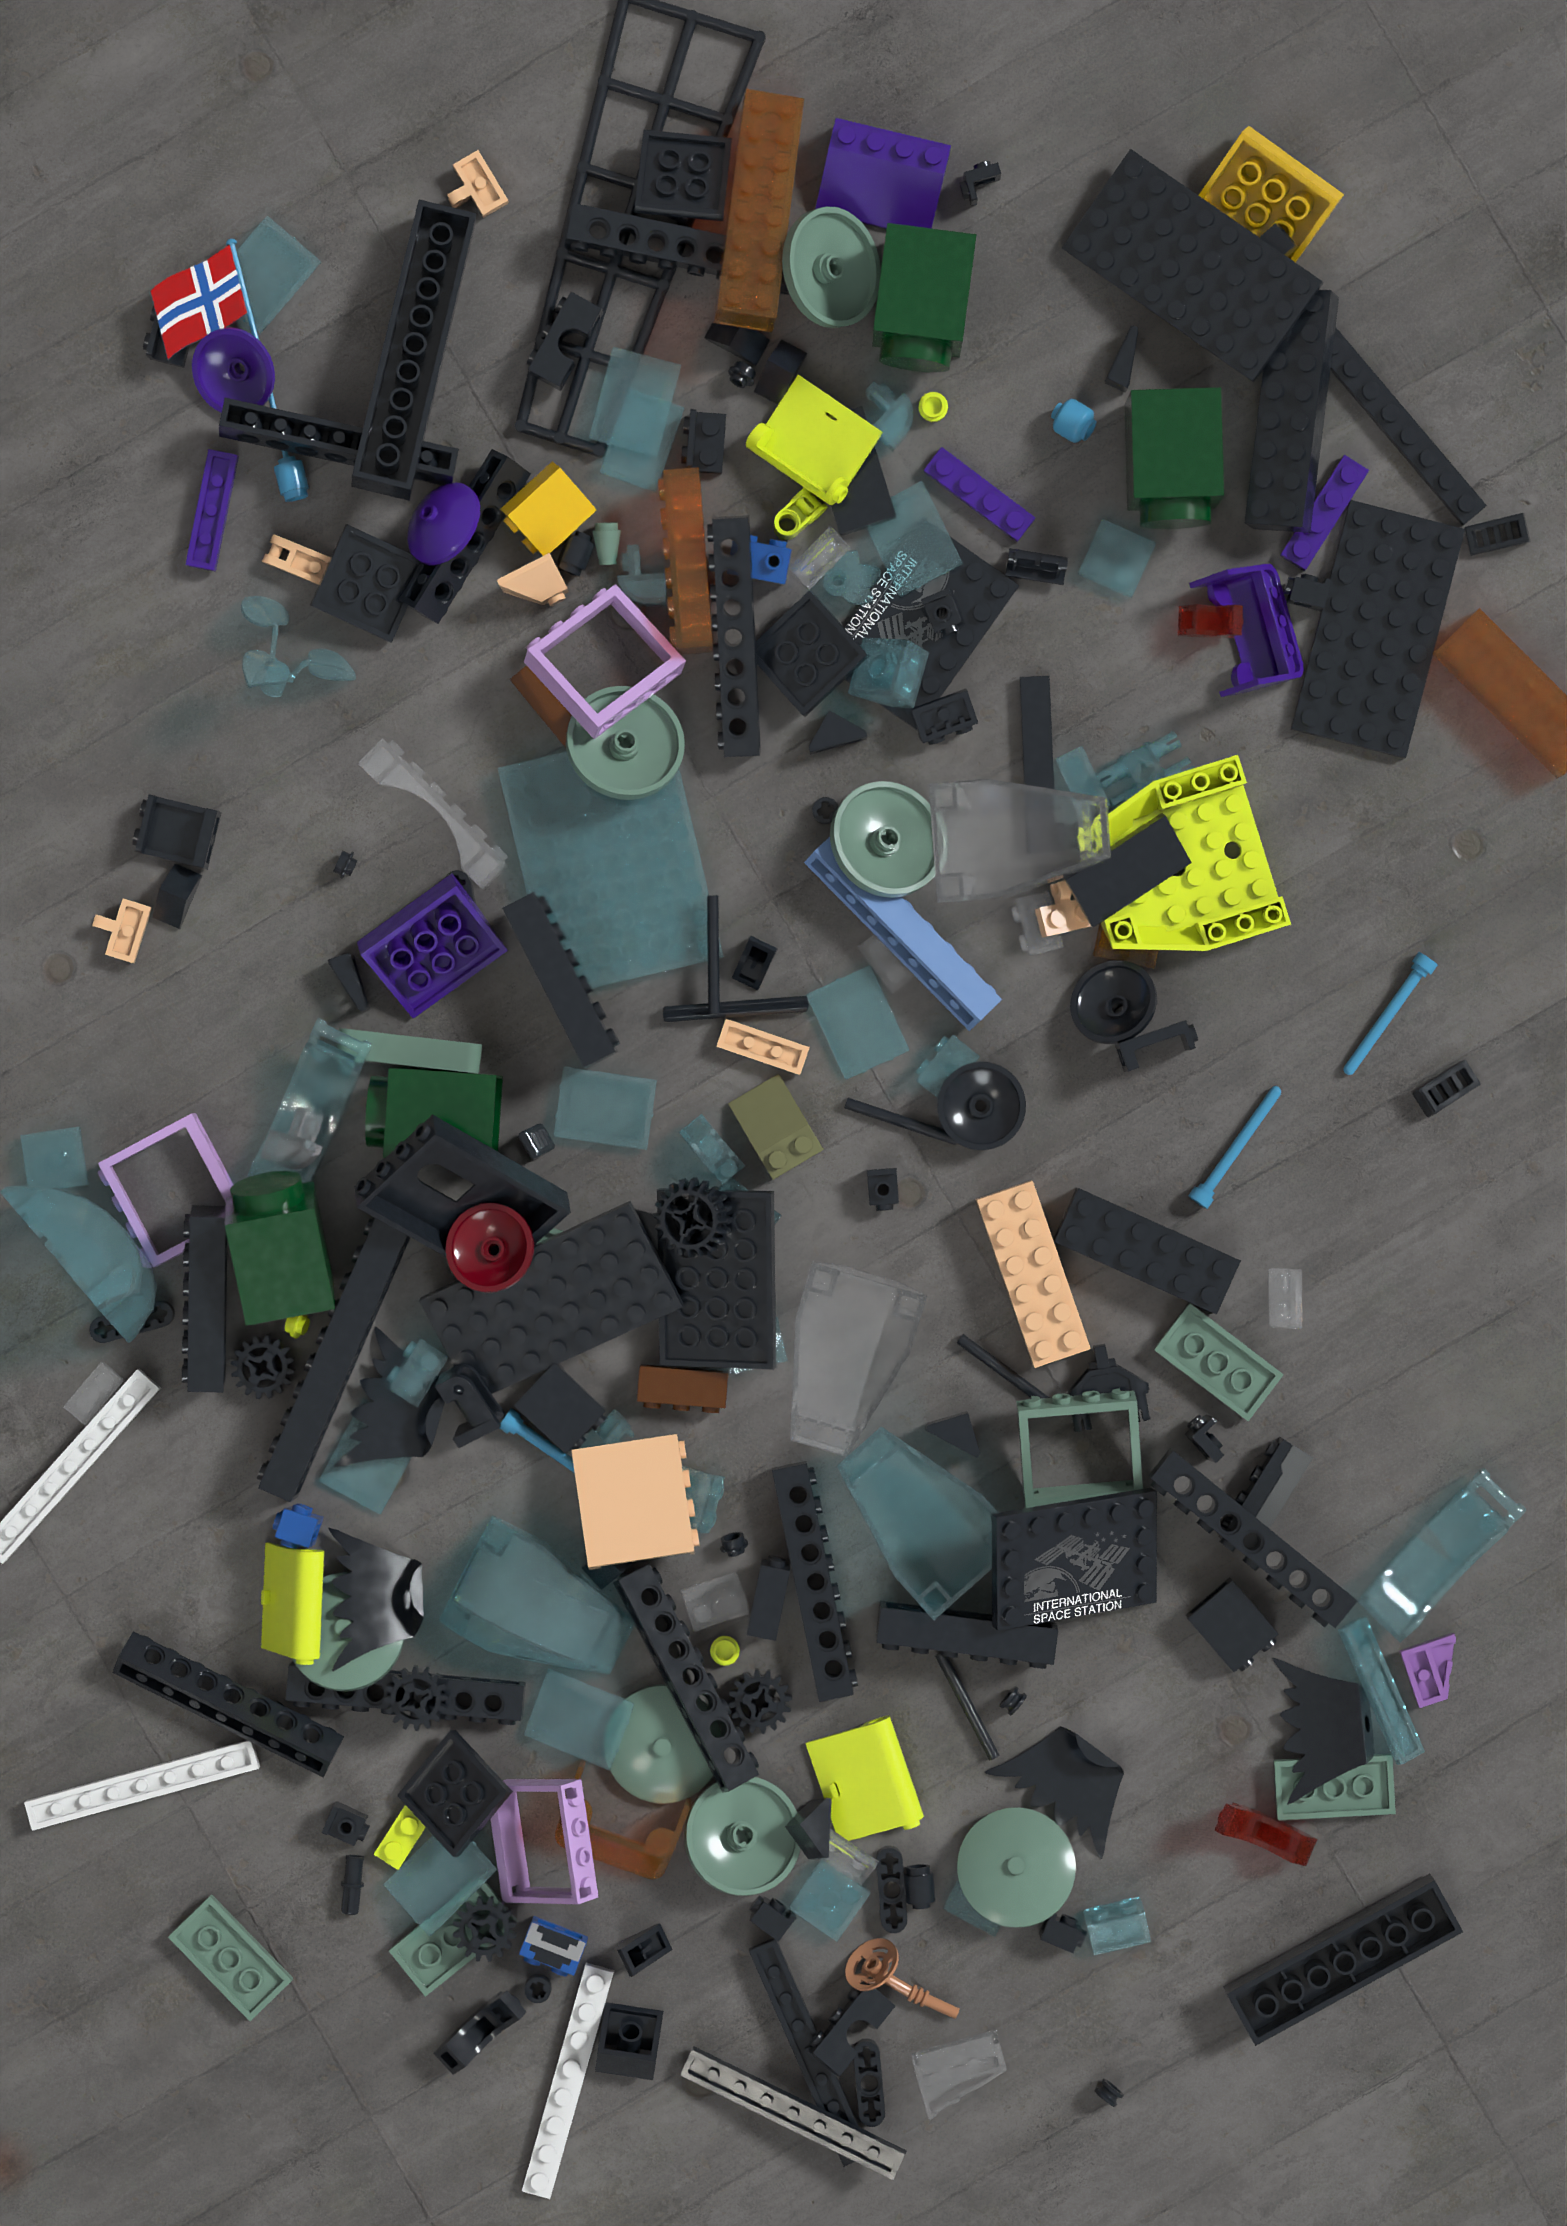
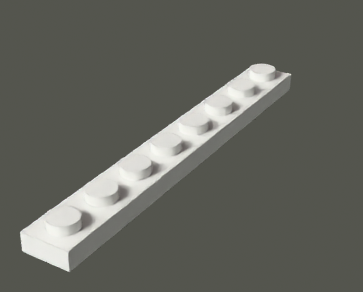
M140 1368L133 1373L0 1522V1562L2 1564L9 1559L161 1389Z
M245 1740L26 1800L24 1804L33 1831L260 1768L254 1743Z
M590 1963L585 1964L522 2188L523 2192L548 2199L551 2197L614 1970Z

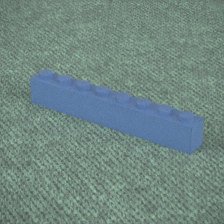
M830 837L804 862L968 1031L977 1025L1002 1000L996 994L995 989L991 985L986 984L976 973L975 969L955 952L953 946L945 942L934 930L933 926L914 910L910 902L902 897L889 898L868 893L850 881L835 860Z

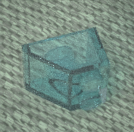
M863 638L861 647L870 656L854 670L848 694L890 707L914 708L929 652L906 639Z

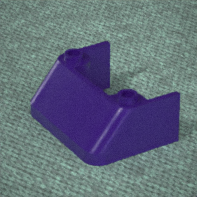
M1271 564L1226 569L1189 583L1190 588L1207 586V596L1210 602L1218 608L1226 607L1241 664L1235 665L1232 670L1231 682L1234 687L1220 691L1221 697L1251 692L1302 676L1304 666L1279 575Z

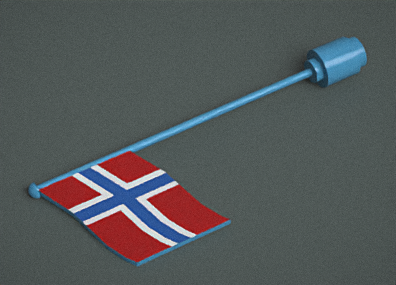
M228 239L226 242L227 247L206 261L169 276L150 291L167 360L186 346L202 340L206 335L217 329L227 328L246 314L251 334L259 340L235 247L237 244L235 239ZM272 392L269 404L271 408L277 409ZM282 451L283 458L279 459V465L274 467L280 495L284 496L285 502L298 501L308 497L307 490L309 485L302 460H296L295 456H289L287 451Z

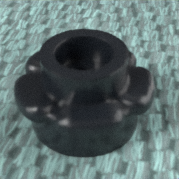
M737 361L734 366L729 368V379L735 386L745 388L747 385H754L753 379L756 376V372L751 366Z
M343 850L333 870V872L341 875V879L344 878L345 874L351 876L358 860L353 858L354 852H351V854Z
M742 1532L729 1533L721 1538L722 1546L720 1550L723 1553L727 1552L730 1557L739 1556L745 1552L748 1541L744 1538Z

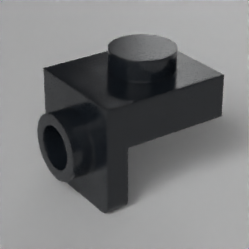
M990 161L980 162L973 166V170L964 172V181L959 183L963 199H969L971 206L977 205L978 201L975 187L1001 179V170L998 162L991 164Z

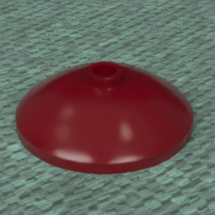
M496 1203L480 1204L461 1214L452 1225L446 1241V1257L455 1277L465 1286L486 1293L499 1292L516 1284L527 1272L534 1253L532 1232L525 1219L515 1210ZM498 1245L499 1253L493 1256L491 1249L493 1246Z

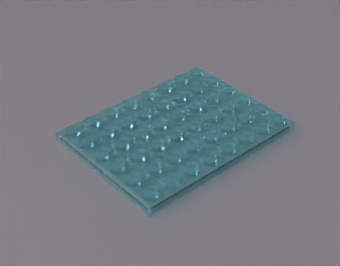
M567 752L498 768L527 895L535 892L539 897L542 895L546 897L553 911L549 914L552 923H559L567 938L562 943L566 950L569 948L573 950L580 964L575 968L579 976L584 975L587 977L592 988L708 961L707 896L709 892L680 768L670 783L662 790L648 797L633 800L612 798L589 787L574 771ZM719 939V959H720V958H724V956H723V951H722V947H721V943H720V939Z

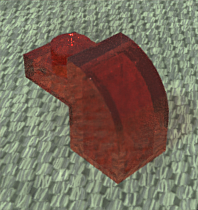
M1199 604L1179 606L1178 636L1199 638H1233V636H1241L1244 622L1243 606H1208Z

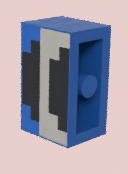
M533 1916L519 1955L524 1956L523 1960L532 1965L540 1966V1963L552 1967L551 1971L558 1975L566 1977L568 1974L574 1976L588 1936Z

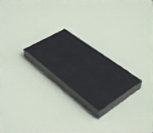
M862 406L851 409V411L867 421ZM874 446L848 485V493L844 500L839 504L831 505L840 536L897 518Z
M1161 813L1063 877L1089 924L1094 928L1192 862L1167 817Z

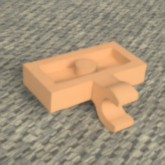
M479 150L453 164V168L464 186L447 195L452 208H458L472 198L484 218L509 203Z
M1065 880L1050 885L1055 901L1054 905L1035 909L1042 938L1092 927L1077 901L1070 899L1071 891Z
M123 898L116 921L95 915L92 926L112 932L105 955L135 964L152 907Z

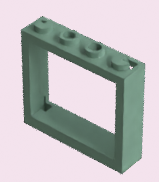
M1120 1388L1112 1390V1393L1086 1391L1078 1396L1060 1393L1053 1395L1052 1398L1040 1399L1038 1396H1031V1399L1016 1401L1025 1508L1143 1489L1138 1408L1134 1391H1120ZM1128 1410L1132 1480L1033 1488L1028 1418Z

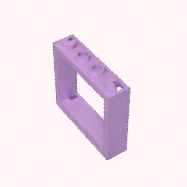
M616 584L608 590L603 588L597 592L592 598V602L587 606L583 604L578 606L571 613V618L564 623L562 621L555 623L548 631L549 634L544 638L537 637L527 646L524 663L593 739H596L679 676L686 663V660ZM609 605H612L659 656L664 664L597 714L544 654Z
M196 1113L187 1115L98 1163L101 1168L98 1171L101 1181L105 1186L110 1185L114 1196L111 1198L116 1209L119 1212L124 1211L128 1222L125 1223L127 1230L132 1238H138L142 1245V1248L139 1249L145 1263H151L153 1268L182 1254L185 1249V1243H189V1239L158 1254L113 1166L186 1128L226 1202V1197H231L230 1188L234 1184Z
M503 1780L513 1792L490 1819L502 1900L507 1903L581 1904L598 1898L582 1780ZM517 1792L558 1793L571 1888L530 1887ZM513 1886H515L516 1892L514 1893L512 1892Z

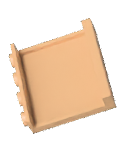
M677 1434L572 1450L589 1570L599 1569L601 1566L686 1553L695 1554L694 1547L700 1545L697 1528L691 1529L690 1517H695L693 1499L687 1500L685 1488L691 1487L689 1470H682L681 1459L687 1458L684 1441H678Z

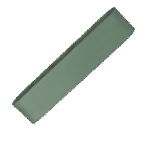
M339 1028L336 1057L479 1074L482 1044Z

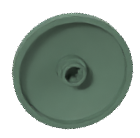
M822 207L808 211L794 222L787 234L782 256L784 279L793 302L809 320L823 327L840 328L857 323L869 313L879 291L880 260L870 233L853 214L837 207Z
M614 686L594 692L584 700L598 714L632 687ZM652 695L596 739H593L573 716H571L566 732V751L574 771L589 787L603 795L616 799H640L662 790L676 775L684 755L685 740L681 724L673 710L656 695Z
M887 781L862 785L852 791L839 804L832 818L830 842L835 860L847 878L868 893L889 898L910 895L924 887L936 875L941 866L945 852V837L942 824L935 810L926 799L907 786Z
M349 1572L323 1577L320 1658L314 1659V1664L312 1665L296 1664V1659H293L297 1668L310 1681L334 1691L359 1690L382 1679L397 1662L404 1644L403 1639L382 1646L332 1671L338 1657L352 1640V1638H340L339 1635L348 1625L354 1622L333 1615L335 1608L351 1596L335 1587L332 1580Z
M666 1684L641 1688L627 1696L617 1706L607 1725L604 1749L606 1761L612 1775L626 1791L648 1802L673 1803L693 1796L710 1781L713 1774ZM698 1696L696 1705L698 1709L705 1711L708 1704ZM713 1721L710 1725V1732L716 1738L721 1735L719 1723Z
M754 1777L735 1789L722 1793L716 1782L697 1797L687 1815L684 1828V1843L688 1859L700 1878L720 1892L735 1896H749L768 1891L788 1876L798 1859L800 1847L785 1828L798 1813L786 1794L777 1786L764 1779Z
M1005 1808L988 1814L970 1829L960 1847L957 1873L960 1887L966 1900L979 1915L1000 1926L1025 1928L1037 1925L1051 1918L1067 1901L1075 1880V1857L1066 1834L1049 1817L1031 1809Z

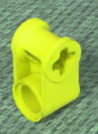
M803 488L775 516L773 528L776 536L782 540L795 538L803 529L818 519L828 506L825 503L821 504L810 491ZM784 518L793 520L795 528L791 531H783L779 527L780 520Z

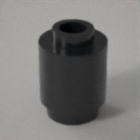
M575 531L574 535L570 534L566 538L558 557V561H560L558 569L580 577L581 572L586 570L595 544L590 542L592 537L579 531Z
M916 1864L907 1866V1873L904 1874L906 1903L911 1904L913 1909L930 1908V1903L936 1901L934 1875L930 1871V1865Z

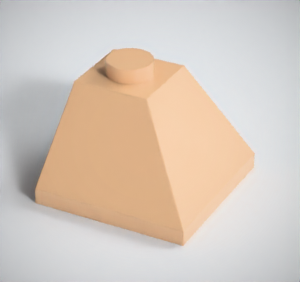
M550 553L497 579L504 593L540 605L549 603L550 606H554L565 600L564 594L569 592Z

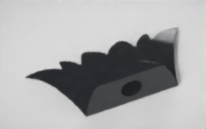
M376 1326V1338L385 1361L375 1358L372 1361L376 1370L383 1378H364L360 1380L363 1390L374 1402H369L351 1411V1415L368 1425V1427L360 1429L350 1436V1439L361 1441V1443L347 1452L334 1467L377 1459L424 1457L431 1449L445 1404V1401L435 1388L439 1377L406 1354Z
M328 1528L338 1543L350 1554V1556H338L337 1559L352 1571L332 1580L335 1587L351 1596L335 1608L333 1615L354 1621L339 1635L340 1638H352V1640L347 1644L332 1669V1671H335L374 1649L415 1637L424 1619L422 1563L420 1561L394 1554L339 1530Z
M1272 1658L1280 1671L1296 1686V1688L1284 1689V1692L1291 1699L1300 1703V1705L1280 1713V1716L1287 1723L1301 1729L1285 1743L1284 1749L1294 1753L1305 1754L1292 1770L1293 1773L1305 1772V1774L1293 1790L1287 1803L1289 1805L1326 1782L1367 1764L1373 1758L1375 1748L1370 1701L1367 1692L1359 1683L1319 1675L1285 1661Z
M1060 1726L1052 1734L1023 1754L985 1771L986 1774L994 1776H1022L1015 1785V1788L1021 1789L1036 1785L1030 1806L1040 1807L1056 1801L1054 1816L1058 1826L1065 1824L1077 1815L1079 1835L1082 1836L1087 1828L1090 1827L1095 1849L1099 1857L1103 1858L1110 1819L1124 1771L1120 1765L1075 1732Z

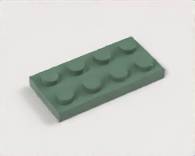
M1190 1303L1187 1304L1153 1349L1247 1421L1250 1420L1284 1375Z
M1391 1753L1374 1754L1367 1764L1326 1782L1289 1805L1287 1803L1293 1790L1305 1774V1772H1292L1294 1766L1302 1758L1273 1760L1277 1820L1396 1814L1393 1757Z
M482 1875L389 1949L390 1954L425 1997L476 1956L472 1952L470 1956L466 1957L467 1948L465 1946L457 1948L461 1938L453 1937V1932L459 1929V1927L453 1925L454 1919H462L457 1914L458 1910L462 1908L467 1911L466 1902L470 1900L475 1905L477 1904L478 1896H482L484 1902H488L490 1896H494V1904L496 1905L502 1901ZM504 1904L503 1910H504V1911L509 1910V1909L506 1907V1905ZM489 1910L476 1911L479 1915L490 1912ZM513 1914L509 1917V1920H517ZM499 1917L497 1921L498 1928L504 1934V1924ZM486 1923L484 1926H481L480 1933L484 1934L486 1931H489L490 1925ZM465 1924L466 1934L469 1940H471L472 1931ZM492 1943L481 1944L480 1947H488Z
M212 1894L168 1936L183 1954L249 2021L293 1980V1977Z

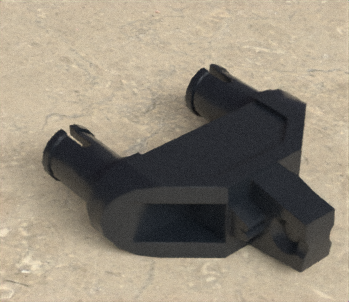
M1105 1344L1093 1345L1095 1361L1088 1362L1089 1368L1084 1371L1066 1394L1078 1396L1086 1391L1112 1393V1390L1120 1388V1391H1134L1137 1399L1138 1422H1141L1139 1409H1141L1143 1421L1150 1420L1146 1394L1149 1393L1148 1390H1150L1149 1383L1118 1365L1115 1358L1108 1359ZM1089 1413L1072 1415L1074 1432L1082 1431L1081 1419L1083 1420L1085 1431L1092 1429Z

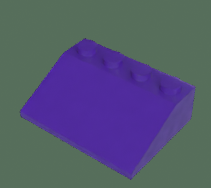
M836 118L815 209L822 207L841 208L853 214L863 224L887 229V223L932 229L951 145Z
M452 873L357 941L360 955L413 1019L508 951L475 902H473Z

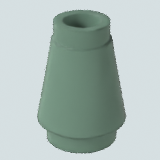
M618 522L595 523V530H592L599 565L617 564L616 558L618 556L621 530H618Z

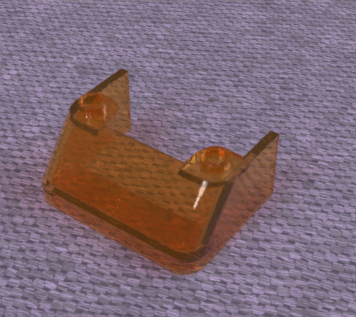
M581 1759L574 1779H581L587 1760ZM691 1798L685 1799L674 1831L666 1828L654 1829L648 1835L645 1844L589 1824L593 1810L591 1804L584 1799L593 1859L651 1880L658 1879L664 1875L688 1815L692 1801ZM560 1816L555 1830V1839L561 1847L565 1848Z

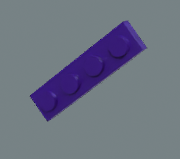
M943 447L939 449L924 469L925 474L1017 543L1036 518Z
M208 449L185 564L188 567L216 572L239 456L236 454Z
M1344 455L1314 501L1311 532H1294L1280 556L1305 571L1369 470Z

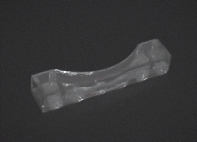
M382 738L358 764L380 786L397 788L413 793L432 805L448 823L455 837L460 853L461 869L485 891L509 867L505 862L508 856L497 845L491 848L484 841L487 835L476 824L470 827L463 820L467 814L455 802L450 806L443 799L446 793L435 782L429 785L422 778L425 772L414 761L408 764L401 757L405 752L393 739L387 743Z

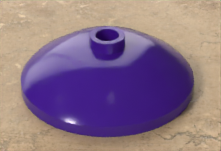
M220 328L206 335L195 349L192 359L193 379L200 395L211 407L222 412L224 398L262 406L267 403L274 389L275 371L267 349L255 336L238 328ZM240 363L243 364L245 372L240 369Z
M457 482L448 483L432 490L418 504L410 519L407 535L409 550L417 560L427 565L442 564L455 557L468 544L477 528L480 517V502L476 493L470 487Z

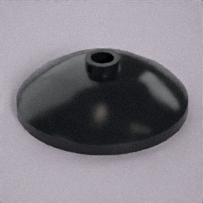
M1113 960L1096 965L1080 978L1073 990L1070 1001V1012L1073 1022L1085 1037L1097 1043L1118 1044L1132 1039L1147 1027L1154 1016L1157 1006L1156 987L1149 974L1132 962ZM1123 1007L1120 1013H1115L1117 1008Z
M973 1062L959 1067L944 1081L938 1095L937 1112L943 1129L956 1143L973 1150H990L1004 1145L1019 1131L1026 1113V1099L1021 1084L1010 1071L995 1063ZM978 1100H983L986 1103V1108L982 1112L977 1111L975 1108V1103Z

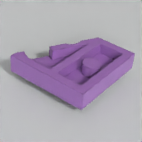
M1454 1633L1399 1651L1419 1708L1448 1699L1449 1676L1453 1664V1647L1456 1642Z

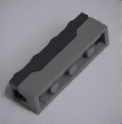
M1279 1437L1277 1442L1275 1440L1270 1442L1264 1453L1267 1458L1263 1465H1257L1249 1477L1251 1484L1247 1491L1241 1490L1235 1499L1237 1503L1269 1529L1313 1459L1311 1455ZM1226 1515L1220 1523L1221 1528L1230 1529L1233 1527L1235 1517L1234 1515L1230 1517ZM1248 1533L1243 1539V1544L1247 1548L1254 1547L1258 1542L1256 1533Z

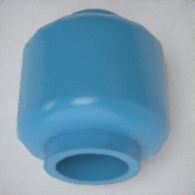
M1069 399L1064 404L1058 403L1051 414V418L1054 419V432L1073 443H1078L1081 440L1086 441L1093 433L1097 423L1094 420V411L1075 399Z

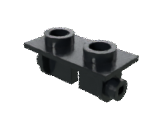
M1009 548L1005 576L1064 585L1068 557Z

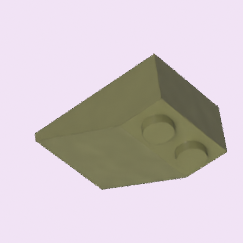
M779 1074L728 1103L773 1180L824 1150Z

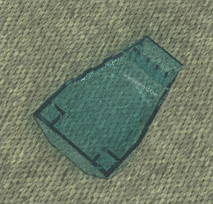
M24 1185L9 1186L0 1191L20 1217L28 1224L30 1229L40 1239L43 1236L48 1239L44 1243L46 1248L57 1259L61 1258L58 1260L61 1266L128 1343L135 1339L154 1309L157 1285L152 1265L130 1234L106 1210L83 1196L59 1188Z
M882 1426L837 1465L893 1575L933 1620L940 1616L992 1569L991 1514L999 1512L981 1492Z
M494 1515L491 1517L439 1620L466 1640L492 1653L603 1674L611 1673L635 1626L630 1615L600 1591L588 1578H585L572 1564L554 1551L549 1544Z

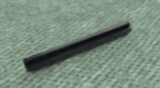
M807 996L720 1002V1014H708V1003L663 1007V1019L665 1022L806 1012L809 1009Z

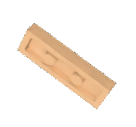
M728 1019L725 1020L716 1046L798 1075L801 1074L810 1048Z

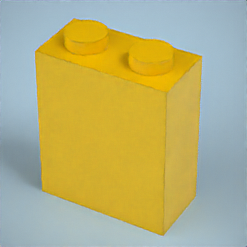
M552 461L500 510L506 515L503 522L515 534L519 530L525 537L521 541L533 555L539 552L544 556L559 546L597 509L565 472Z

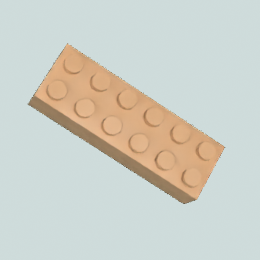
M1030 1180L975 1199L1033 1367L1037 1368L1091 1349L1033 1181Z

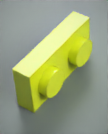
M406 1805L374 1853L375 1856L399 1870L426 1828Z

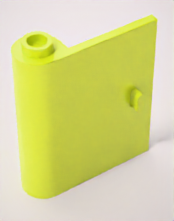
M797 375L766 424L760 423L752 430L747 438L746 448L827 504L833 505L835 503L839 504L844 500L848 493V485L883 432L800 375Z
M271 1542L265 1543L264 1586L261 1591V1604L263 1605L261 1648L296 1659V1664L312 1665L314 1664V1659L320 1658L324 1550L292 1549Z
M890 1716L879 1717L864 1723L860 1727L805 1743L823 1797L832 1798L831 1820L839 1843L903 1826L904 1830H908L920 1825L919 1820L924 1815Z

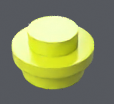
M938 392L926 393L919 401V413L929 422L940 421L945 417L948 410L946 398Z
M308 1315L287 1318L285 1332L290 1333V1336L295 1339L299 1338L300 1335H305L310 1325V1319L307 1318Z
M730 1636L716 1638L710 1648L712 1659L717 1664L723 1666L734 1663L740 1652L737 1641Z

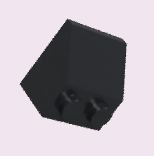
M606 2002L595 2072L653 2080L664 2011Z

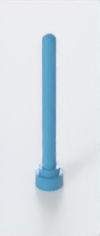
M1421 952L1416 954L1412 960L1414 963L1411 967L1412 972L1343 1068L1345 1074L1352 1075L1420 979L1422 977L1426 978L1428 974L1431 975L1438 966L1437 963Z
M1274 1086L1269 1090L1204 1184L1200 1183L1198 1187L1194 1186L1188 1195L1189 1198L1203 1208H1209L1214 1201L1212 1198L1215 1194L1213 1190L1280 1097L1281 1089Z
M510 1408L501 1421L499 1429L507 1434L508 1432L513 1435L517 1433L575 1473L573 1458L523 1424L524 1420L520 1418L521 1414Z

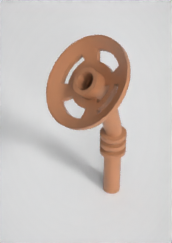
M883 1938L869 1940L859 1946L850 1956L846 1965L845 1976L848 1983L854 1989L869 1991L885 1984L908 1997L909 2002L914 2000V2004L919 2002L920 2007L925 2005L956 2019L960 2008L930 1995L928 1990L923 1992L922 1987L917 1989V1985L911 1986L893 1975L898 1965L899 1953L891 1941ZM886 1949L888 1952L887 1954L884 1952L873 1953V1950ZM864 1958L866 1961L862 1966L861 1973L855 1974L858 1963ZM892 1961L891 1968L889 1972H887L889 1968V1963ZM861 1982H865V1983L870 1984V1985H863V1984H860V1983H861Z

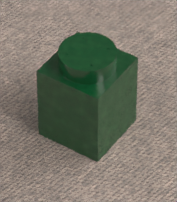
M887 223L872 347H880L879 361L882 364L910 371L946 372L950 370L951 357L960 358L977 234Z
M1221 387L1131 390L1124 405L1127 511H1140V526L1150 529H1184L1211 524V509H1215L1224 497Z
M389 1068L388 1077L371 1076L366 1103V1146L383 1148V1158H386L401 1141H404L415 1131L419 1124L424 1123L433 1114L498 1152L503 1076Z
M272 1171L253 1175L235 1183L230 1188L231 1197H226L225 1230L246 1326L335 1309L334 1278L314 1181L302 1183L301 1175L294 1171Z

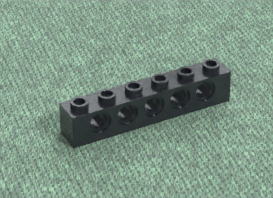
M491 449L469 485L476 493L480 502L479 522L472 538L460 553L447 562L438 565L421 563L399 600L420 615L439 624L506 516L500 509L525 487L531 473L508 456Z

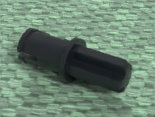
M346 1855L344 1881H341V1886H343L341 1912L343 1914L356 1915L359 1912L361 1888L364 1887L362 1882L364 1856Z

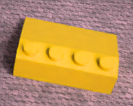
M1248 126L1241 132L1198 196L1258 237H1261L1273 224L1280 225L1299 246L1288 257L1296 263L1344 194Z

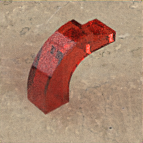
M1234 1802L1232 1804H1225L1224 1809L1218 1816V1823L1215 1827V1831L1224 1836L1250 1842L1278 1855L1290 1863L1303 1866L1307 1865L1318 1840L1281 1820Z

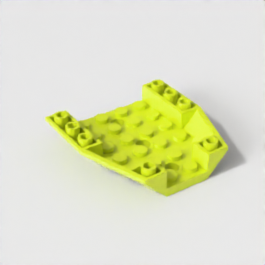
M1238 755L1151 782L1077 836L1083 865L1151 819L1163 813L1192 862L1184 868L1181 876H1171L1101 922L1112 949L1208 951L1291 925L1283 897H1278L1244 789V784L1247 782ZM1229 842L1236 843L1240 848V854L1236 859H1230L1225 855L1224 848Z

